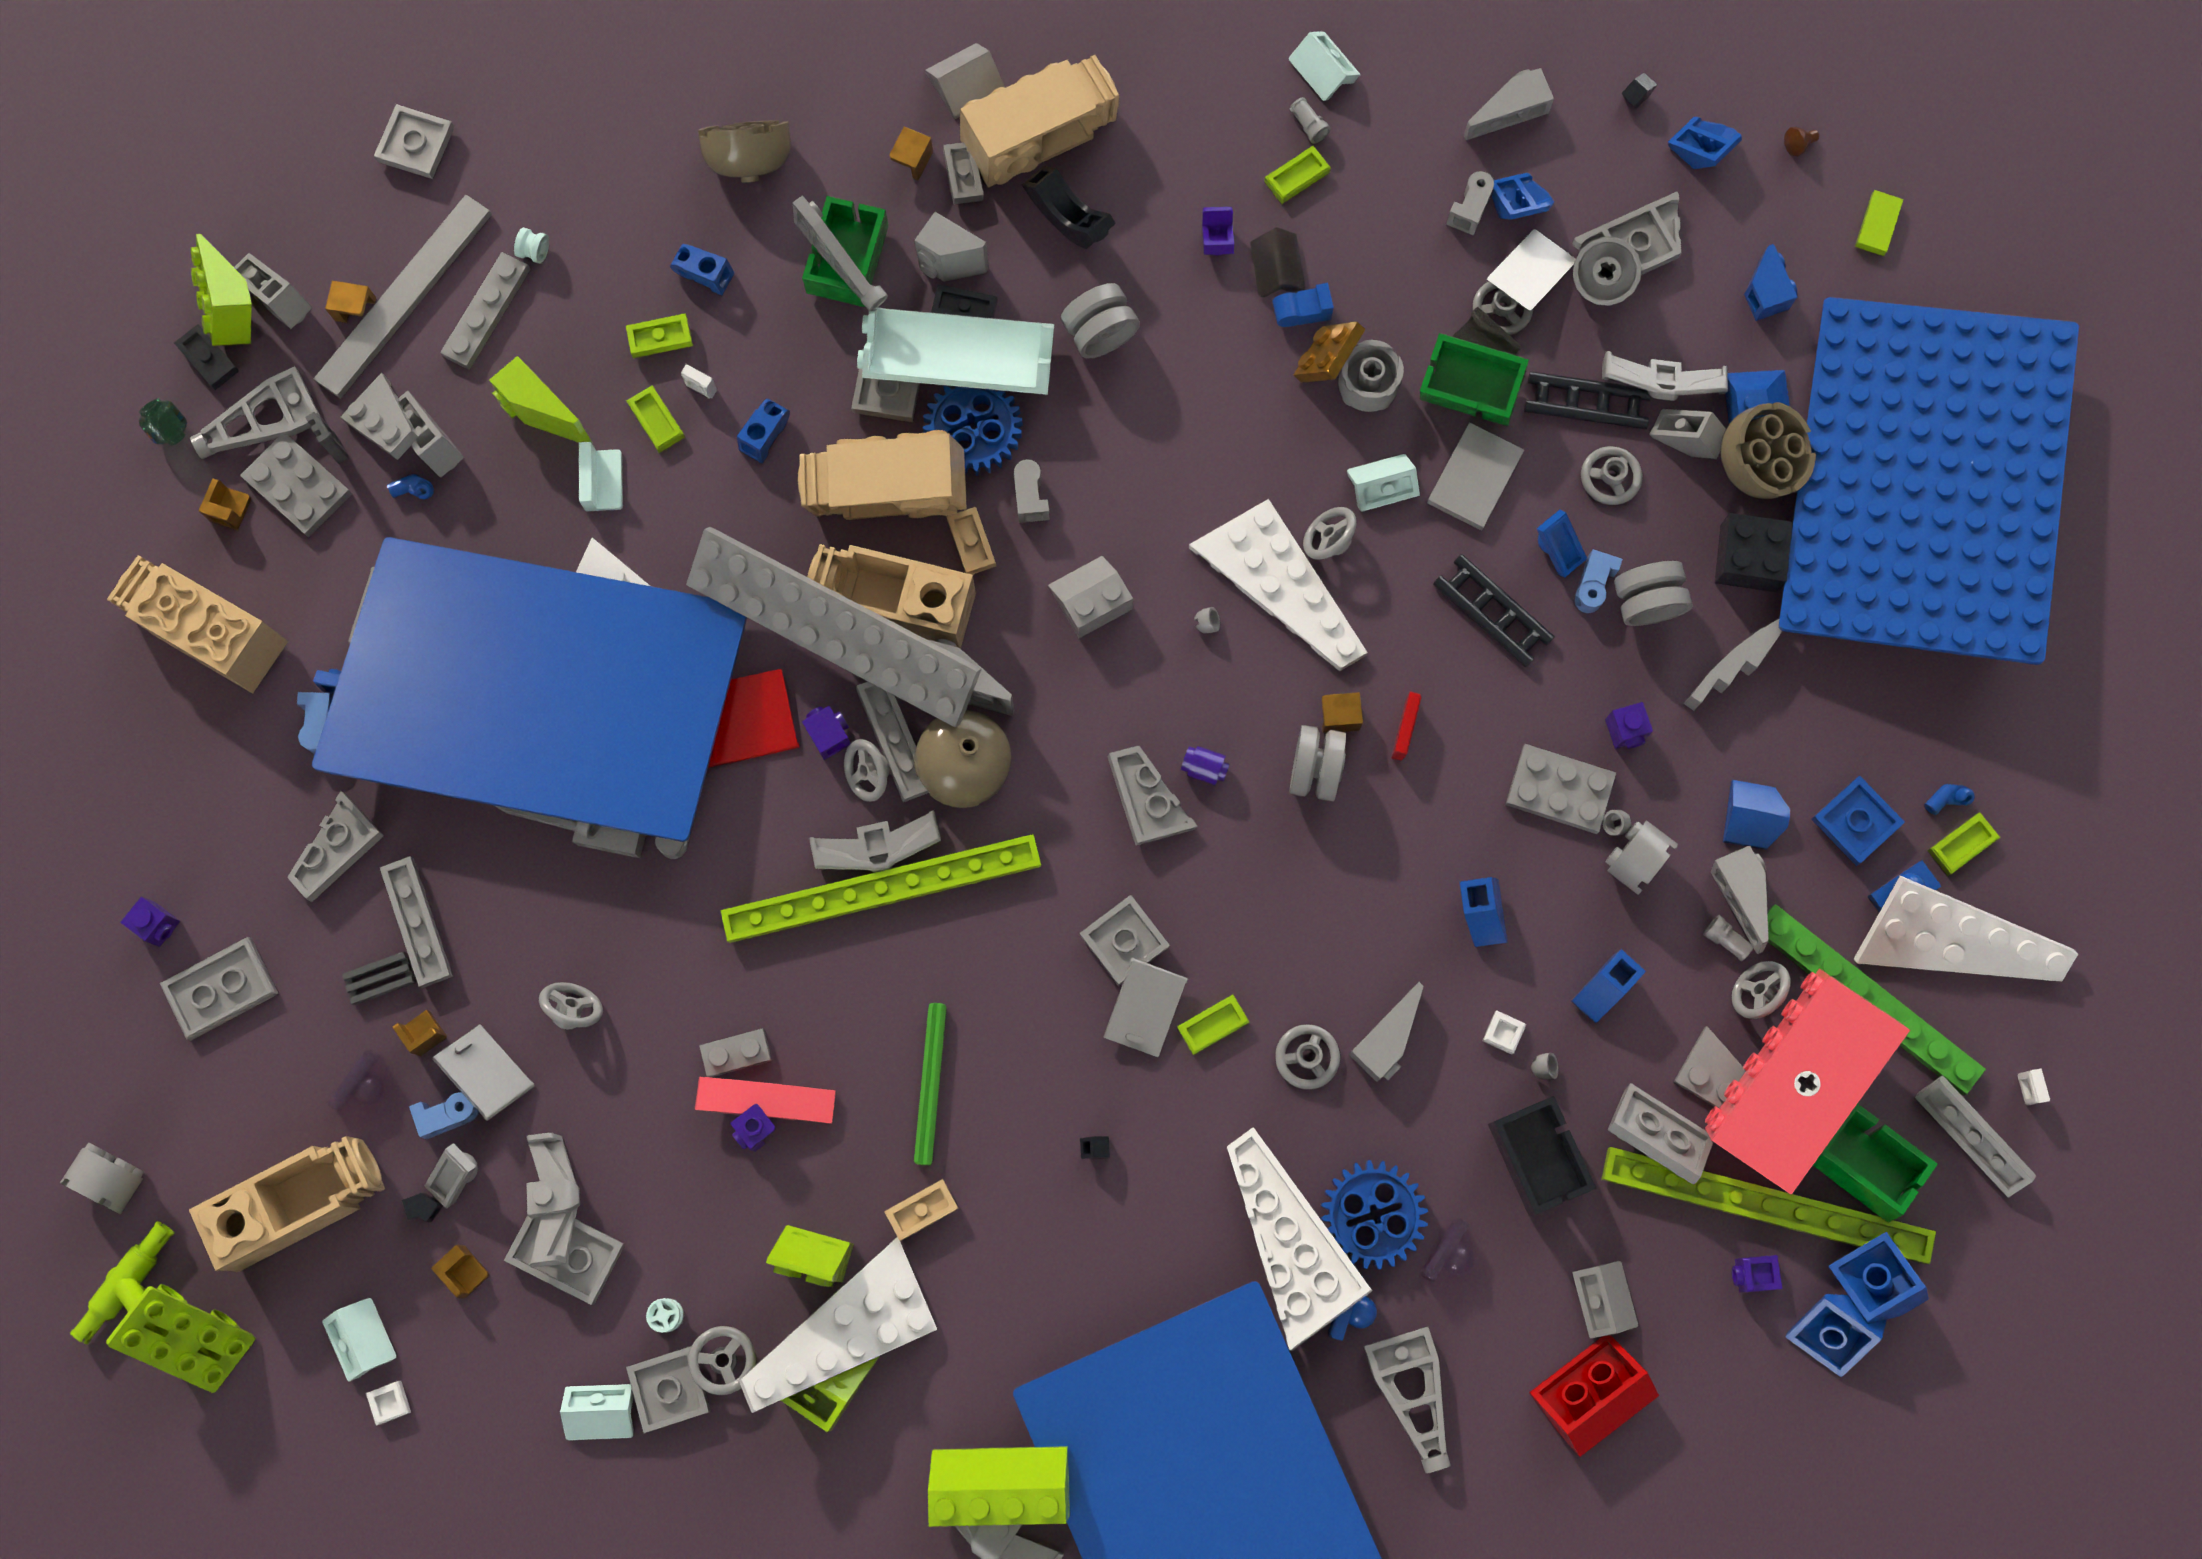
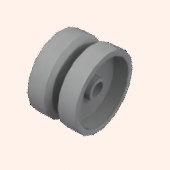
M1602 237L1591 241L1580 250L1574 261L1573 278L1577 290L1586 300L1596 305L1611 306L1623 302L1634 293L1640 282L1642 266L1638 253L1629 243L1616 237ZM1604 266L1612 267L1613 273L1611 277L1606 278L1601 275Z
M1115 283L1100 285L1084 292L1074 299L1061 314L1063 325L1069 334L1075 336L1074 344L1080 355L1084 358H1096L1117 349L1134 336L1140 327V321L1132 308L1126 306L1127 298L1120 286Z
M1662 561L1628 570L1615 578L1614 584L1617 596L1620 599L1626 600L1620 607L1623 621L1626 625L1641 626L1659 623L1683 615L1692 609L1693 604L1689 590L1680 587L1686 581L1681 562Z
M1301 725L1289 794L1305 797L1310 792L1313 778H1317L1315 790L1317 798L1334 802L1344 769L1346 732L1329 730L1325 735L1323 747L1318 748L1320 739L1318 728Z

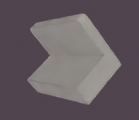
M1621 1261L1572 1272L1590 1338L1616 1334L1638 1327Z

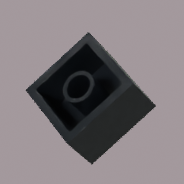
M1729 513L1720 525L1714 583L1777 592L1787 582L1792 522Z

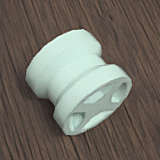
M523 227L518 232L515 240V256L519 258L530 257L533 262L541 264L548 253L549 236L544 233L534 234L531 229Z
M669 1298L657 1299L648 1307L646 1313L647 1323L657 1332L674 1331L683 1322V1308L676 1300Z

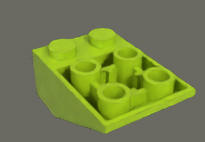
M196 234V247H191L192 263L196 268H191L193 286H198L200 290L196 291L198 309L203 310L205 314L202 315L204 334H210L212 346L251 344L252 303L246 279L201 234Z
M786 1225L767 1257L766 1263L774 1265V1273L795 1278H801L803 1273L807 1275L806 1282L824 1287H833L834 1282L843 1283L854 1244Z
M880 1356L780 1401L826 1432H830Z

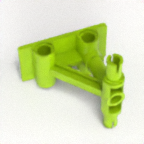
M156 1221L154 1227L140 1245L135 1244V1246H132L118 1265L107 1273L104 1283L88 1302L89 1310L77 1326L72 1329L70 1334L79 1342L83 1341L84 1344H89L104 1322L114 1319L124 1306L128 1311L126 1316L106 1340V1344L110 1348L204 1390L215 1393L256 1338L252 1333L241 1329L232 1318L223 1312L213 1309L209 1314L188 1304L182 1295L166 1285L160 1284L157 1289L152 1286L145 1289L140 1285L156 1265V1255L169 1238L174 1235V1231L170 1227Z

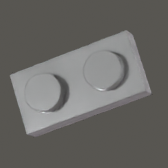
M965 143L943 145V154L953 204L983 201L979 169L970 152H967Z
M763 1028L699 1045L706 1076L709 1078L772 1061Z

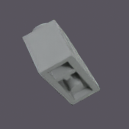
M1542 69L1523 70L1512 77L1468 121L1464 132L1465 140L1548 114L1554 97Z
M250 253L234 267L246 279L249 294L290 329L302 322L306 314L313 308L290 283Z
M407 390L399 397L401 402L399 404L407 414L418 435V438L411 447L441 478L448 471L452 470L464 457L421 404Z
M1747 846L1715 860L1711 874L1754 950L1759 954L1764 951L1768 943L1766 866L1762 857L1759 854H1755L1751 846Z
M1420 982L1407 993L1349 1054L1376 1082L1383 1076L1389 1080L1401 1067L1397 1061L1404 1054L1424 986Z

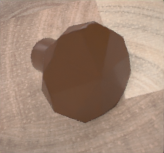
M1790 127L1784 136L1786 150L1792 156H1800L1805 152L1810 143L1819 140V133L1817 130L1805 131L1799 127Z

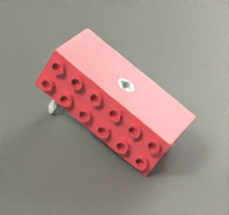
M1820 968L1816 974L1813 972L1808 974L1801 985V989H1803L1801 995L1797 1000L1791 999L1781 1013L1784 1016L1777 1028L1772 1026L1763 1037L1762 1042L1765 1045L1758 1055L1752 1053L1745 1062L1743 1069L1746 1072L1739 1081L1734 1079L1724 1092V1096L1727 1097L1726 1101L1723 1102L1720 1108L1715 1106L1705 1119V1123L1708 1124L1705 1130L1711 1141L1791 1195L1910 1032V1029ZM1803 1076L1807 1079L1803 1081L1802 1079H1799V1077Z

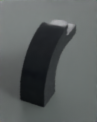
M1043 166L1022 184L1041 213L1065 237L1084 249H1087L1095 242L1103 240L1109 234L1108 230L1116 224L1109 213L1096 211L1085 205L1072 192L1057 168Z

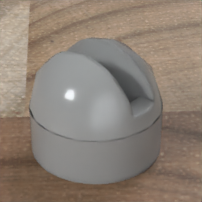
M1214 607L1202 609L1195 615L1194 620L1199 622V625L1195 626L1197 630L1202 633L1219 631L1220 618Z
M1610 810L1603 817V828L1609 835H1623L1631 827L1629 814L1622 810ZM1621 820L1622 824L1614 827V822Z
M1553 1053L1536 1056L1531 1065L1532 1073L1538 1079H1556L1559 1072L1556 1056Z

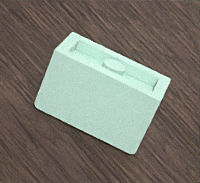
M1309 32L1289 57V61L1323 101L1329 100L1342 84H1352L1361 75L1325 32Z
M579 442V502L586 512L621 510L623 508L622 452L619 449L596 451L592 442Z
M1406 454L1347 470L1348 477L1354 484L1357 506L1361 512L1420 496L1416 467Z
M371 1298L340 1308L322 1321L348 1382L360 1378L369 1370L396 1358V1353Z
M631 1384L565 1387L560 1410L565 1438L567 1440L633 1437L634 1429L631 1409L634 1395Z

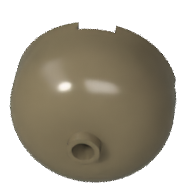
M779 120L752 121L724 125L722 128L710 126L698 129L700 150L706 164L720 175L741 177V182L759 181V175L776 171L785 163L791 149L788 121H783L780 124Z
M1766 403L1743 411L1728 425L1722 439L1721 460L1728 478L1743 493L1760 499L1777 498L1798 491L1807 483L1815 466L1816 453H1811L1810 440L1807 434L1811 430L1797 411L1783 403ZM1767 415L1751 421L1754 416Z
M972 710L965 711L962 722L957 727H953L938 718L931 721L922 732L914 754L916 775L930 792V796L945 805L958 808L978 806L997 794L1003 786L1011 766V748L1004 731L990 717ZM964 743H969L967 751L963 748Z

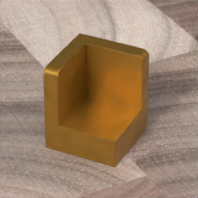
M904 126L890 152V159L911 168L912 178L919 180L933 153L931 137Z
M332 281L325 309L334 321L347 323L348 315L363 316L366 303L375 304L376 297L368 286Z
M213 478L198 512L210 522L239 530L251 497L246 493L227 488L220 480Z
M1360 692L1322 696L1324 719L1322 733H1327L1329 730L1341 732L1360 731L1363 724Z
M428 1010L422 1012L406 1025L397 1023L392 1026L408 1051L418 1056H422L447 1038L445 1032Z
M455 1245L431 1267L434 1273L457 1298H466L489 1277V1272L465 1245Z

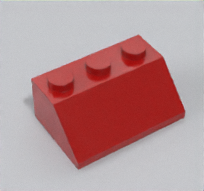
M1611 1335L1602 1336L1529 1392L1560 1436L1579 1457L1659 1397L1648 1372Z

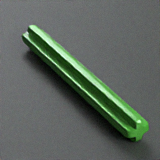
M930 1003L928 1007L914 1162L917 1165H931L933 1159L946 1019V1006L942 1003Z

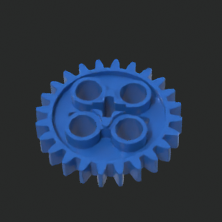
M947 385L943 386L944 396L938 393L934 394L937 404H927L928 411L931 414L923 415L924 422L929 424L923 426V433L943 430L947 434L953 433L952 437L958 443L960 441L970 442V447L964 449L965 475L969 468H973L975 475L978 476L980 467H984L988 473H991L992 463H995L1000 468L1002 467V456L1009 460L1012 459L1009 448L1018 450V442L1015 439L1022 438V430L1018 428L1023 426L1022 418L1017 417L1020 414L1019 406H1013L1015 403L1013 396L1005 398L1006 391L998 390L996 392L991 389L955 386V389L951 390ZM979 404H987L988 406H990L989 409L984 412H979L974 409ZM955 413L961 416L956 422L946 420V417L950 414ZM974 423L977 428L972 430L968 425ZM989 431H997L1000 433L999 437H997L996 439H988L985 437L986 433Z
M1371 1160L1366 1161L1365 1170L1362 1171L1358 1163L1353 1164V1175L1343 1169L1341 1174L1344 1181L1333 1178L1331 1182L1336 1190L1324 1191V1194L1331 1200L1330 1202L1320 1204V1207L1329 1210L1328 1215L1322 1216L1320 1219L1323 1222H1329L1330 1227L1327 1229L1334 1235L1335 1240L1340 1244L1345 1254H1351L1350 1260L1353 1265L1359 1258L1362 1259L1363 1269H1367L1371 1261H1374L1377 1270L1381 1269L1384 1259L1390 1267L1395 1266L1394 1256L1397 1255L1403 1261L1407 1260L1404 1249L1407 1248L1415 1252L1417 1248L1412 1240L1424 1239V1236L1417 1229L1418 1227L1428 1226V1223L1419 1219V1215L1428 1212V1209L1418 1206V1203L1425 1199V1196L1414 1195L1413 1192L1419 1184L1415 1183L1408 1186L1406 1182L1409 1178V1173H1405L1401 1177L1396 1176L1398 1171L1397 1165L1393 1166L1388 1172L1386 1171L1385 1161H1381L1377 1169H1374ZM1380 1184L1387 1185L1391 1190L1392 1196L1387 1203L1380 1202L1375 1196V1190ZM1349 1195L1356 1196L1361 1202V1208L1356 1214L1349 1213L1344 1207V1201ZM1395 1203L1401 1204V1209L1379 1216L1377 1218L1378 1224H1375L1374 1220H1368L1351 1227L1346 1225L1348 1220L1368 1214L1370 1212L1369 1206H1372L1374 1210H1379ZM1391 1216H1397L1403 1222V1230L1398 1235L1392 1234L1387 1228V1221ZM1360 1227H1367L1372 1232V1241L1367 1246L1359 1244L1356 1240V1231Z

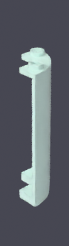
M876 308L869 311V315H863L862 333L867 334V343L864 346V350L858 351L857 369H862V378L1048 395L1054 324Z

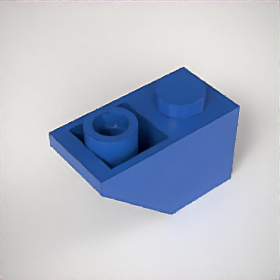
M1774 244L1769 245L1761 256L1744 293L1755 321L1789 310L1798 298L1796 284L1793 280L1789 279L1785 270L1784 257L1781 253L1777 252Z
M1488 877L1461 881L1460 889L1463 910L1474 946L1480 947L1508 943L1499 880Z
M1621 949L1613 954L1571 1002L1594 1023H1597L1633 987L1646 971Z

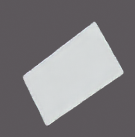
M1533 229L1489 275L1487 280L1531 311L1574 265L1576 258L1539 231Z

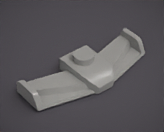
M1610 351L1605 352L1603 358L1602 379H1613L1647 390L1648 394L1656 399L1675 401L1680 395L1725 394L1728 392L1727 366H1723L1722 369L1681 372V362L1651 359L1647 367L1613 356Z
M934 810L890 832L888 821L857 827L858 839L809 838L815 869L870 870L873 873L891 869L895 863L941 841Z
M554 1133L528 1135L527 1141L540 1181L527 1183V1215L530 1219L541 1217L530 1266L534 1268L563 1264L567 1260L577 1209L580 1206V1188L576 1185L562 1136Z
M1022 1525L955 1526L970 1544L972 1552L981 1559H1062L1064 1553L1016 1535Z

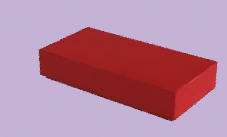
M1410 691L1406 698L1392 759L1402 761L1408 753L1422 697L1420 696L1421 694Z

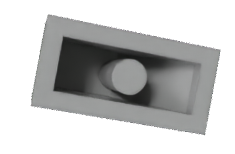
M1662 409L1649 435L1691 457L1717 459L1721 451L1722 439L1726 428L1713 412Z

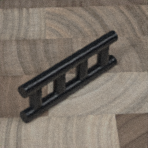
M1529 372L1528 384L1537 385L1535 401L1526 400L1524 412L1639 429H1647L1649 417L1639 416L1641 400L1650 401L1651 399L1647 390L1629 385ZM1549 387L1568 389L1566 405L1548 403ZM1580 391L1598 394L1596 410L1578 407ZM1610 395L1629 398L1627 414L1608 412Z
M1461 554L1454 561V564L1460 570L1449 581L1440 575L1433 585L1522 665L1527 667L1534 660V657L1528 651L1539 640L1547 646L1555 636ZM1469 577L1483 589L1472 602L1458 591ZM1492 598L1507 610L1495 623L1481 611ZM1515 619L1530 631L1519 643L1504 632Z

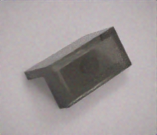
M1276 227L1250 242L1257 290L1260 297H1266L1280 289L1291 293L1306 290L1297 234Z
M1479 307L1472 311L1469 321L1452 336L1515 356L1519 355L1522 348L1516 340Z

